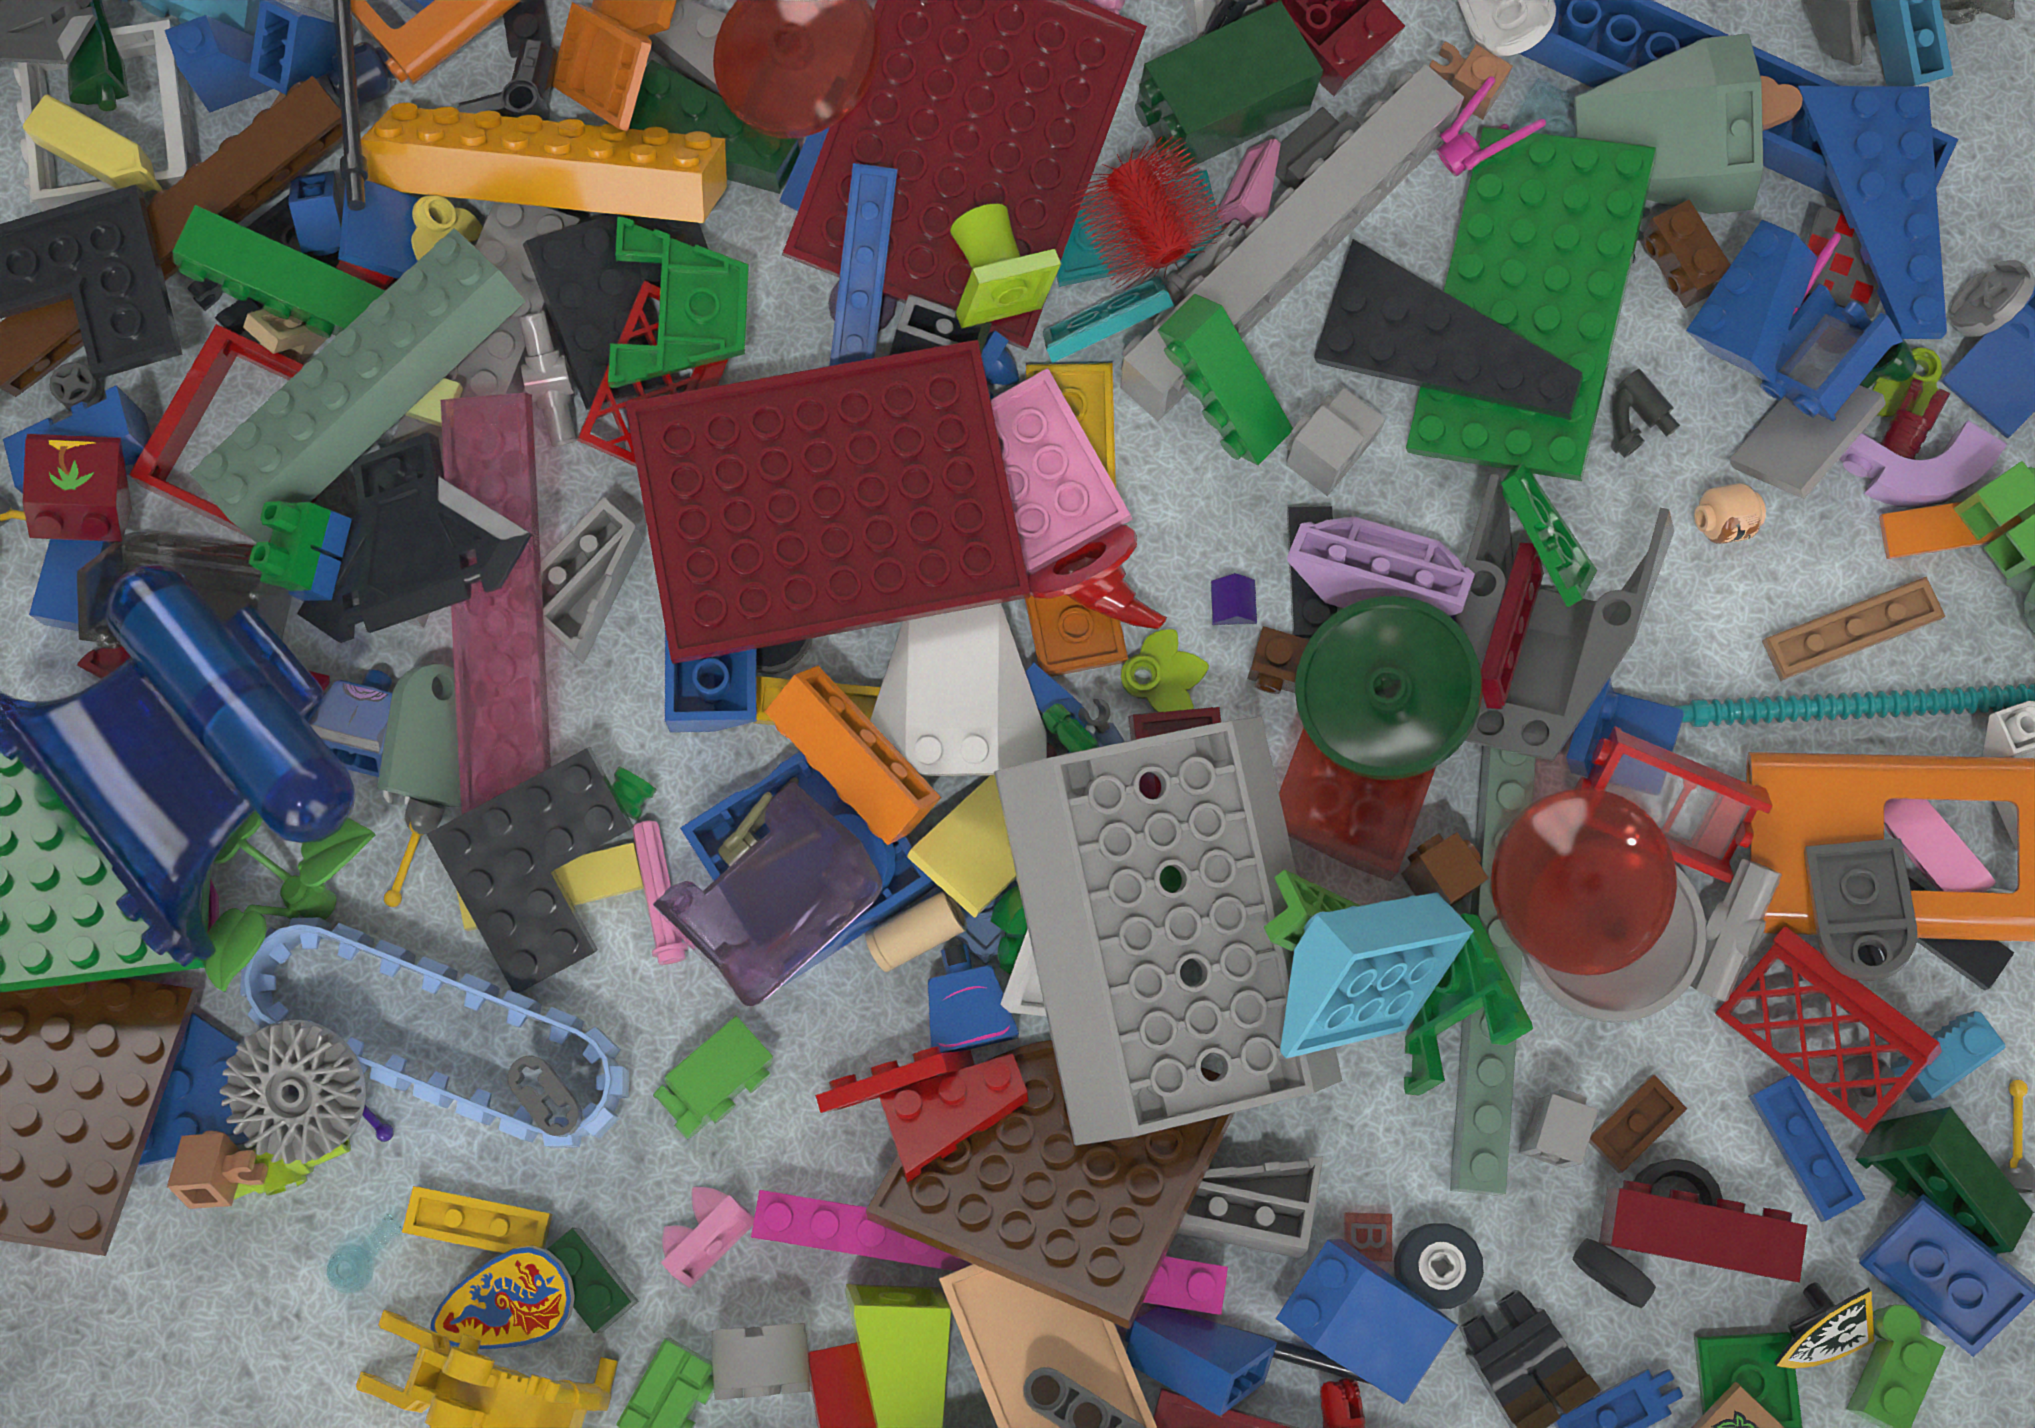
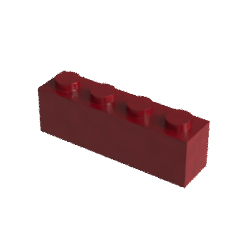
M1623 1180L1622 1188L1607 1187L1599 1243L1605 1246L1800 1283L1808 1225L1791 1222V1212L1763 1207L1762 1216L1745 1213V1203L1719 1198L1716 1199L1715 1207L1698 1204L1699 1194L1670 1189L1668 1198L1651 1194L1652 1185Z

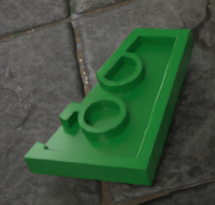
M1522 463L1507 473L1501 482L1503 487L1502 493L1510 508L1516 511L1568 608L1583 599L1597 573V569L1531 471Z

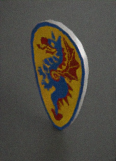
M533 1245L517 1247L490 1260L452 1289L438 1306L431 1320L430 1328L432 1331L448 1337L450 1345L459 1347L463 1334L481 1339L479 1349L517 1347L546 1340L561 1331L572 1315L575 1299L572 1279L562 1261L549 1250Z

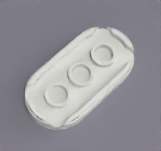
M1458 0L1475 43L1496 56H1511L1530 49L1549 32L1556 16L1554 0Z

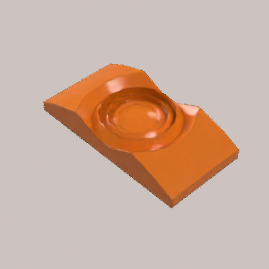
M572 2L551 86L618 129L628 131L652 41L647 36L618 24L617 19Z

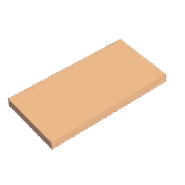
M975 1264L939 1278L998 1428H1060L1033 1411L1026 1404L1023 1397V1385L1026 1378L1034 1370L1043 1367H1050L1061 1372L1136 1420L1145 1428H1157L1113 1322ZM1040 1376L1033 1381L1031 1394L1037 1403L1050 1405L1056 1401L1059 1395V1387L1053 1378ZM1091 1403L1079 1404L1073 1414L1075 1426L1077 1428H1097L1099 1426L1101 1417L1098 1408Z

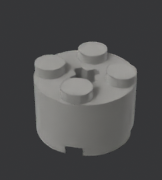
M805 1323L711 1331L715 1400L743 1398V1388L744 1398L780 1394V1385L782 1394L810 1392Z

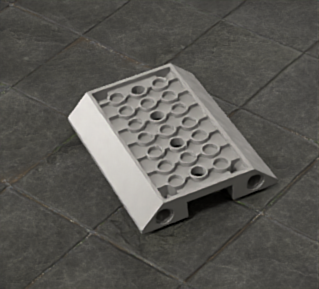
M1262 716L1230 720L1132 740L994 771L1074 1145L1135 1137L1312 1094L1343 1081L1335 1047L1287 1059L1280 1052L1294 952L1270 942L1264 926L1288 908L1274 877L1284 869L1296 875L1297 873ZM1146 772L1155 774L1161 782V792L1156 799H1148L1140 792L1139 780ZM1168 865L1177 868L1182 877L1181 886L1174 893L1165 891L1159 881L1162 869ZM1188 959L1197 961L1202 968V978L1193 987L1187 986L1180 977V968ZM1210 1053L1218 1055L1223 1064L1221 1075L1213 1081L1207 1080L1201 1072V1062Z

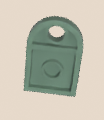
M443 664L423 665L412 668L399 679L391 698L377 789L447 807L463 806L476 720V703L470 685L457 670ZM435 676L440 679L443 686V693L440 699L436 698L432 691V681Z

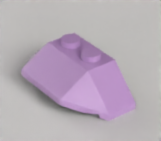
M1358 517L1330 519L1317 524L1312 522L1301 523L1287 557L1289 564L1325 603L1342 608L1369 598L1401 596L1426 602L1451 616L1463 611L1475 573L1468 567L1465 568L1460 560L1440 541Z

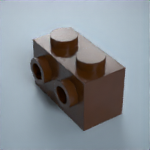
M1690 199L1653 217L1643 233V243L1646 252L1655 260L1666 278L1669 289L1678 297L1685 309L1709 297L1731 265Z
M1458 832L1445 840L1438 833L1418 846L1417 850L1407 857L1411 864L1401 873V876L1415 896L1438 892L1450 906L1471 894L1489 879L1479 864L1481 862L1479 852L1469 840H1463Z

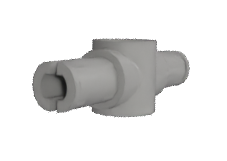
M544 311L519 316L528 353L524 357L526 364H521L522 378L530 403L536 402L537 409H542L552 447L576 442L577 439L568 403L572 401L570 395L574 394L575 391L567 358L565 355L560 356L559 349H554Z

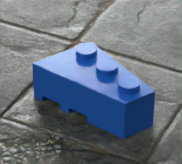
M1762 219L1686 331L1712 355L1774 384L1778 374L1775 365L1781 348L1788 345L1792 334L1788 328L1795 308H1801L1818 257L1796 233Z
M116 385L105 390L107 399L91 407H87L85 402L72 406V416L55 424L52 419L46 418L4 438L3 443L15 488L23 494L25 439L27 434L121 438L126 474L129 475L151 437L146 414Z

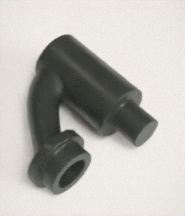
M1640 368L1632 372L1616 387L1617 391L1612 402V419L1618 442L1612 450L1616 454L1620 453L1626 458L1645 442L1640 436L1642 432L1639 428L1631 431L1630 407L1635 410L1649 428L1656 425L1666 437L1680 427V424L1670 414L1674 407Z

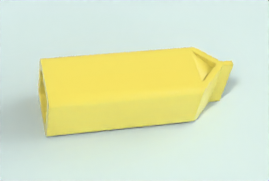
M49 94L42 97L23 124V129L37 145L117 190L135 184L143 192L151 190L160 192L163 190L155 180L151 160L137 143Z

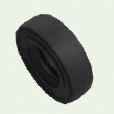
M1586 1238L1575 1251L1572 1260L1585 1274L1625 1302L1643 1308L1653 1295L1656 1286L1650 1278L1631 1262L1605 1245Z

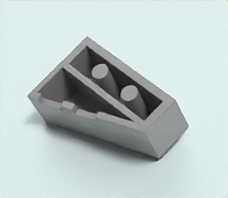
M677 0L669 29L647 36L652 41L651 50L687 79H691L701 87L753 115L756 113L782 56L776 32L691 0Z
M603 497L510 594L522 610L584 664L644 540L636 525Z
M1323 1156L1280 1163L1279 1161L1264 1163V1165L1235 1168L1234 1166L1208 1169L1177 1233L1301 1259L1309 1249Z

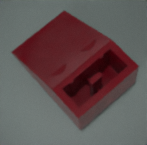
M1264 0V1H1265L1266 5L1269 6V5H1271V4H1273V3H1275V2H1278V1H1280V0ZM1281 0L1323 69L1319 83L1333 96L1337 95L1386 51L1405 28L1402 21L1382 0Z

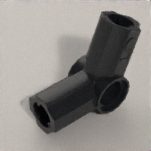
M527 40V43L521 44L519 47L512 79L503 88V91L460 102L459 106H457L459 112L476 114L481 111H495L500 116L514 118L523 115H536L544 121H549L550 112L547 107V101L558 57L556 49L545 45L542 41Z

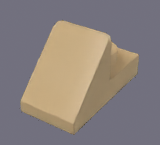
M265 309L248 313L243 326L263 347L269 349L273 354L280 353L301 364L328 339L308 330L305 327L306 322L292 316L287 320L270 314Z

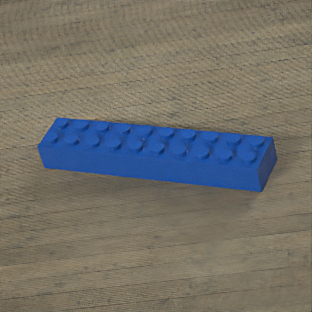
M1554 0L1556 16L1551 29L1540 42L1518 54L1594 88L1700 39L1728 36V34L1653 0ZM1753 46L1760 76L1770 77L1778 85L1789 84L1796 88L1798 86H1841ZM1803 106L1800 107L1795 117L1789 121L1763 131L1764 167L1838 200L1825 171L1827 163L1818 142H1813L1808 127L1810 123ZM1932 127L1937 187L1959 139Z

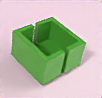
M2021 461L1953 508L1977 541L2018 514L2022 520L2020 523L1984 547V550L2007 580L2035 565V468L2027 467Z

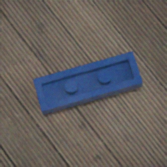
M1791 1074L1748 1096L1820 1222L1827 1221L1866 1200L1796 1078Z

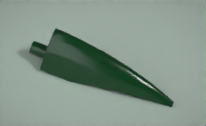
M92 0L87 7L92 6L95 9L97 20L73 59L67 65L69 99L72 103L84 105L98 104L99 109L102 111H113L117 107L116 100L129 96L125 64L114 42L102 0Z

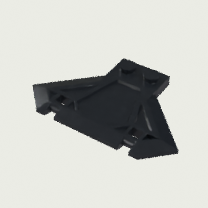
M430 432L423 433L358 457L352 463L358 510L351 521L343 557H334V559L341 561L332 600L304 601L297 615L337 642L343 643L354 639L356 624L364 622L366 631L372 633L471 599L472 584L482 582L484 592L486 593L501 589L533 534L447 482L444 478L439 437ZM476 557L477 563L469 566L468 559ZM359 598L360 604L353 606V599Z

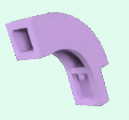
M1967 421L1953 434L1941 455L1932 459L1912 460L1904 458L1863 433L1856 438L1839 459L1843 461L1844 468L1851 474L1858 477L1867 476L1872 479L1864 494L1886 504L1907 508H1920L1944 503L1963 493L1987 473L1997 461L2007 443L1972 422Z

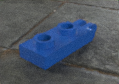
M1646 1369L1596 1394L1568 1414L1560 1413L1561 1418L1554 1422L1556 1428H1647L1670 1416L1672 1412L1668 1405L1681 1399L1684 1395L1680 1387H1675L1663 1394L1659 1390V1387L1674 1379L1670 1369L1652 1376L1649 1369Z

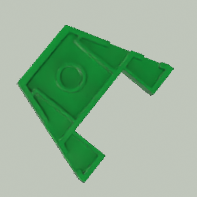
M618 217L616 261L661 263V289L657 346L610 343L609 387L616 388L744 355L749 264L699 245L693 247L670 238V234L657 229L651 231L634 224L633 220Z
M1466 913L1460 915L1474 931L1414 1018L1413 1032L1405 1037V1054H1412V1077H1404V1090L1407 1095H1422L1445 1081L1437 1035L1480 1008L1484 1007L1491 1044L1507 1045L1533 1030L1532 1022L1478 915Z

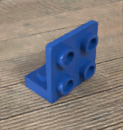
M1609 678L1575 728L1566 756L1570 772L1585 777L1589 776L1594 766L1592 755L1596 745L1602 737L1608 739L1614 726L1621 728V731L1673 752L1684 718L1683 710L1616 693L1613 691L1611 678ZM1623 754L1608 783L1659 795L1667 772Z

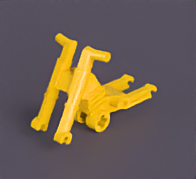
M383 1310L378 1324L379 1328L420 1345L405 1389L381 1377L362 1371L355 1386L356 1390L376 1396L403 1410L422 1413L429 1408L425 1423L430 1428H581L587 1411H608L618 1361L600 1357L594 1383L573 1382L571 1380L555 1381L531 1374V1377L517 1370L495 1365V1360L477 1353L481 1343L479 1338L463 1334L459 1347L450 1348L448 1337L408 1321L405 1316Z

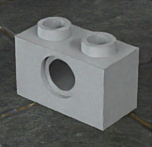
M1560 1089L1558 1094L1550 1093V1095L1536 1099L1519 1153L1560 1168L1581 1165L1598 1109L1585 1105L1587 1101L1585 1096Z

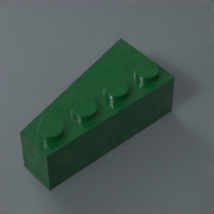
M652 59L646 66L629 129L645 130L651 127H660L668 130V133L687 134L701 131L709 133L711 137L725 138L727 180L778 194L782 192L800 153L797 138Z

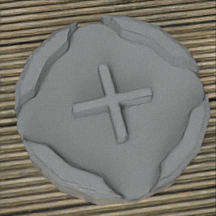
M2018 260L2000 261L1993 265L1997 270L1992 271L1988 275L1983 271L1976 274L1960 289L1950 309L1954 317L1950 318L1951 323L1960 333L1968 337H1974L1992 332L2010 321L2025 306L2033 294L2035 278L2024 263Z

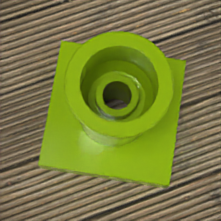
M1002 204L983 205L959 217L953 223L950 233L972 267V272L956 311L961 328L1042 309L1061 266L1056 250L1051 249L1021 257L1012 232L1008 209Z

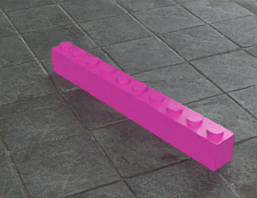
M759 1190L751 1238L951 1271H958L973 1265L970 1262L868 1220L866 1215L867 1207ZM1165 1256L1143 1302L1221 1315L1228 1267Z

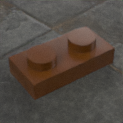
M1655 1074L1651 1075L1591 1133L1589 1143L1617 1173H1623L1688 1108Z

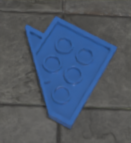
M194 1012L191 1014L138 1167L175 1159L181 1136L200 1135L206 1131H218L229 1136L235 1145L245 1144L250 1140L244 1132L237 1135L234 1134L233 1130L237 1123L228 1124L226 1122V1119L232 1115L230 1104L222 1106V1100L228 1096L220 1093L221 1087L228 1082V1076L222 1075L223 1071L229 1067L226 1061L237 1053L238 1049L236 1047L240 1043Z

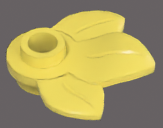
M424 196L413 206L412 217L416 229L412 235L411 242L418 261L453 228L469 242L478 240L483 229L480 222L471 212L463 208H454L451 202L442 196Z

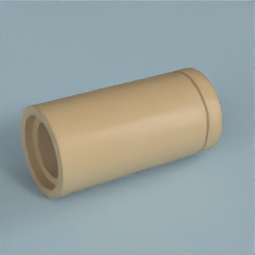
M943 890L866 931L865 939L878 966L884 972H889L966 931L967 922L959 904Z

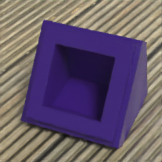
M1234 573L1211 581L1212 625L1257 624L1255 579Z

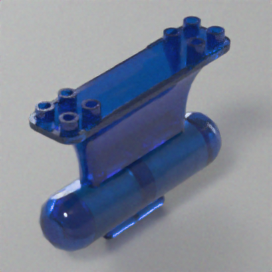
M148 564L139 565L118 576L107 594L103 610L109 630L131 657L95 684L80 692L59 699L28 701L10 696L0 689V752L11 761L18 757L31 772L36 775L40 773L43 775L111 863V870L127 889V892L115 901L116 905L132 921L137 922L142 918L149 926L141 934V937L154 952L161 956L168 952L176 962L186 967L196 957L207 961L216 952L215 945L209 937L202 919V889L208 871L217 854L240 825L256 811L272 832L285 841L296 843L321 842L339 831L351 816L356 798V790L345 766L303 717L323 699L324 692L322 687L259 612L253 607L244 606L224 623L185 575L168 566Z

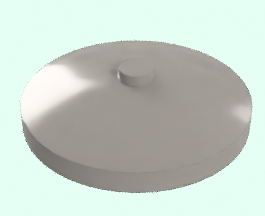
M1621 838L1590 839L1567 847L1556 854L1537 872L1530 882L1526 895L1522 954L1537 984L1563 1008L1595 1021L1610 1023L1635 1021L1657 1013L1672 1004L1687 990L1695 979L1706 947L1707 930L1704 910L1700 898L1688 877L1669 858Z

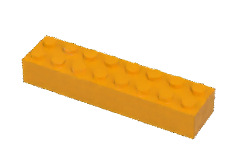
M398 103L391 106L361 138L362 155L367 159V180L406 193L704 223L727 188L725 138L711 137L709 133L701 131L676 134L668 133V130L660 127H651L645 130L628 129L626 131L618 129L610 123L602 126L584 125V122L578 119L554 122L544 121L536 115H523L514 118L500 116L495 111H481L473 114L459 112L454 107H439L432 110L417 108V105L413 103Z

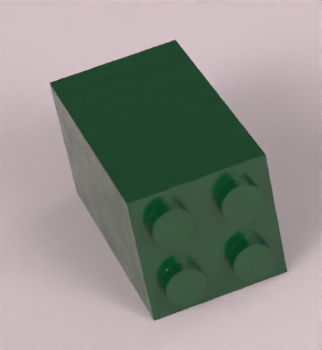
M1280 0L1145 63L1141 83H1139L1135 112L1142 126L1145 128L1149 127L1154 134L1156 148L1161 147L1158 153L1171 144L1173 145L1165 153L1183 144L1172 153L1174 154L1186 149L1176 157L1179 158L1189 154L1179 163L1192 159L1181 168L1183 169L1192 164L1196 166L1309 111L1323 69Z

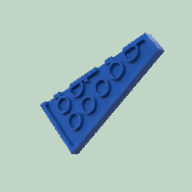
M1798 86L1797 89L1803 98L1802 106L1810 123L1808 127L1813 142H1818L1827 163L1825 171L1850 229H1855L1862 247L1859 251L1865 265H1870L1879 286L1877 294L1886 315L1889 316L1902 339H1942L1947 334L1929 86Z

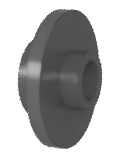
M1857 1056L1844 1061L1846 1081L1875 1079L1872 1057ZM1878 1059L1880 1078L1895 1077L1892 1070ZM1838 1068L1833 1075L1832 1082H1840ZM1894 1085L1882 1086L1883 1097ZM1876 1087L1847 1089L1849 1107L1865 1119L1878 1104ZM1841 1089L1832 1090V1094L1842 1101ZM1896 1102L1893 1104V1106L1887 1111V1113H1886L1884 1116H1886L1888 1113H1890V1111L1894 1108Z

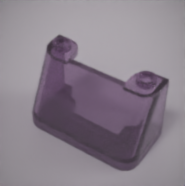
M794 781L783 791L773 796L767 805L765 822L770 832L706 889L702 891L693 882L684 881L669 887L664 895L653 903L662 918L730 992L746 1006L760 1004L773 994L877 899L882 889L881 876L862 842Z

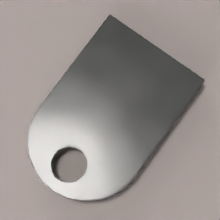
M1901 838L1806 846L1804 859L1817 938L1821 952L1826 960L1840 973L1863 981L1882 980L1899 972L1909 961L1915 949L1918 935ZM1865 945H1873L1882 951L1884 962L1878 966H1868L1859 959L1858 949Z

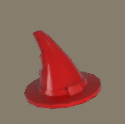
M1127 525L1116 527L1066 557H1062L1027 576L1030 592L1034 598L1050 599L1067 595L1088 609L1136 627L1159 629L1167 620L1166 616L1135 598L1136 593L1123 579L1126 572L1122 564L1137 547L1138 537L1135 530Z

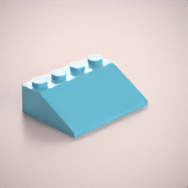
M1438 892L1420 896L1412 895L1403 899L1380 901L1375 904L1358 907L1351 906L1346 909L1330 912L1322 911L1315 914L1304 927L1305 933L1294 949L1280 1048L1281 1054L1287 1059L1406 1031L1474 930Z

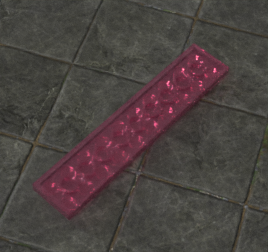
M528 393L440 400L444 480L533 534L501 589L486 593L484 592L482 582L471 585V599L451 605L462 815L551 767L532 394ZM476 557L468 559L469 566L477 563Z

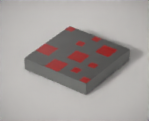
M1822 206L1818 209L1805 244L1819 257L1833 234L1839 233L1841 239L1806 297H1809L1816 287L1821 284L1827 287L1838 306L1845 308L1850 301H1854L1861 305L1869 318L1872 319L1880 302L1877 294L1879 286L1870 265H1865L1859 250L1862 246L1855 229H1850L1843 213Z

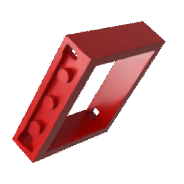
M216 324L137 459L129 476L141 487L250 538L231 522L217 505L166 482V479L236 357L288 381L304 365L280 353L273 354L262 345ZM319 494L311 501V503H314L317 500Z

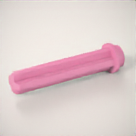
M642 821L633 825L632 831L656 949L652 950V956L658 958L659 965H668L685 960V951L689 948L687 943H682L659 824L656 821Z

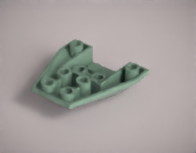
M1749 34L1700 39L1574 96L1576 138L1656 147L1657 156L1646 200L1677 206L1690 199L1698 212L1707 214L1754 209L1763 174L1762 84Z

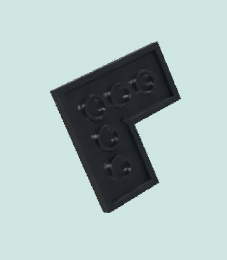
M136 184L0 224V319L73 298L90 373L97 379L183 355L143 191Z
M610 214L538 236L523 243L586 410L590 409L608 366L610 343L617 344L643 281L661 288V263L616 261L617 218H628L633 220L634 224L651 231L657 229L670 234L672 239L693 247L699 245L709 249L698 222ZM637 320L633 332L642 329L639 320ZM645 335L628 341V344L649 345ZM662 376L640 381L644 391L665 384ZM633 384L616 388L610 387L615 401L636 394ZM606 398L604 399L602 405L608 403L607 400H606Z
M588 747L426 835L512 992L520 993L598 950L557 876L555 869L631 830L634 826L591 747Z

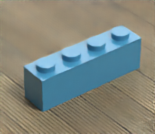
M1870 0L1887 86H1916L1953 76L1940 0Z

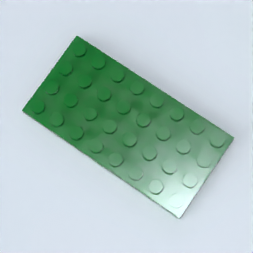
M1483 127L1479 146L1483 150L1516 131ZM1532 133L1473 167L1444 292L1579 370L1583 374V382L1571 420L1420 387L1406 445L1408 453L1511 470L1524 463L1525 467L1532 474L1582 482L1657 156L1656 147Z

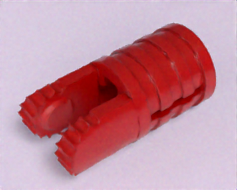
M1344 1378L1337 1382L1328 1381L1323 1383V1386H1320L1323 1428H1365L1366 1421L1357 1381Z

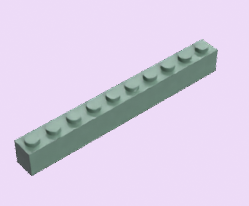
M1483 745L1475 848L1481 857L1479 864L1489 879L1472 892L1470 914L1478 915L1520 997L1536 758ZM1484 1007L1462 1019L1450 1191L1498 1196L1506 1194L1517 1039L1507 1045L1491 1044Z

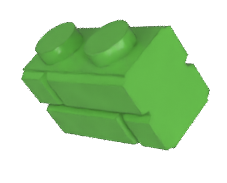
M664 1338L616 1425L619 1428H694L696 1422L689 1419L698 1401L706 1405L714 1393L712 1361L672 1338Z

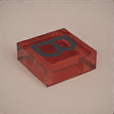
M1345 1212L1344 1241L1371 1261L1392 1262V1214Z

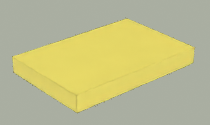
M990 775L911 848L907 855V858L974 918L1017 878L995 775Z

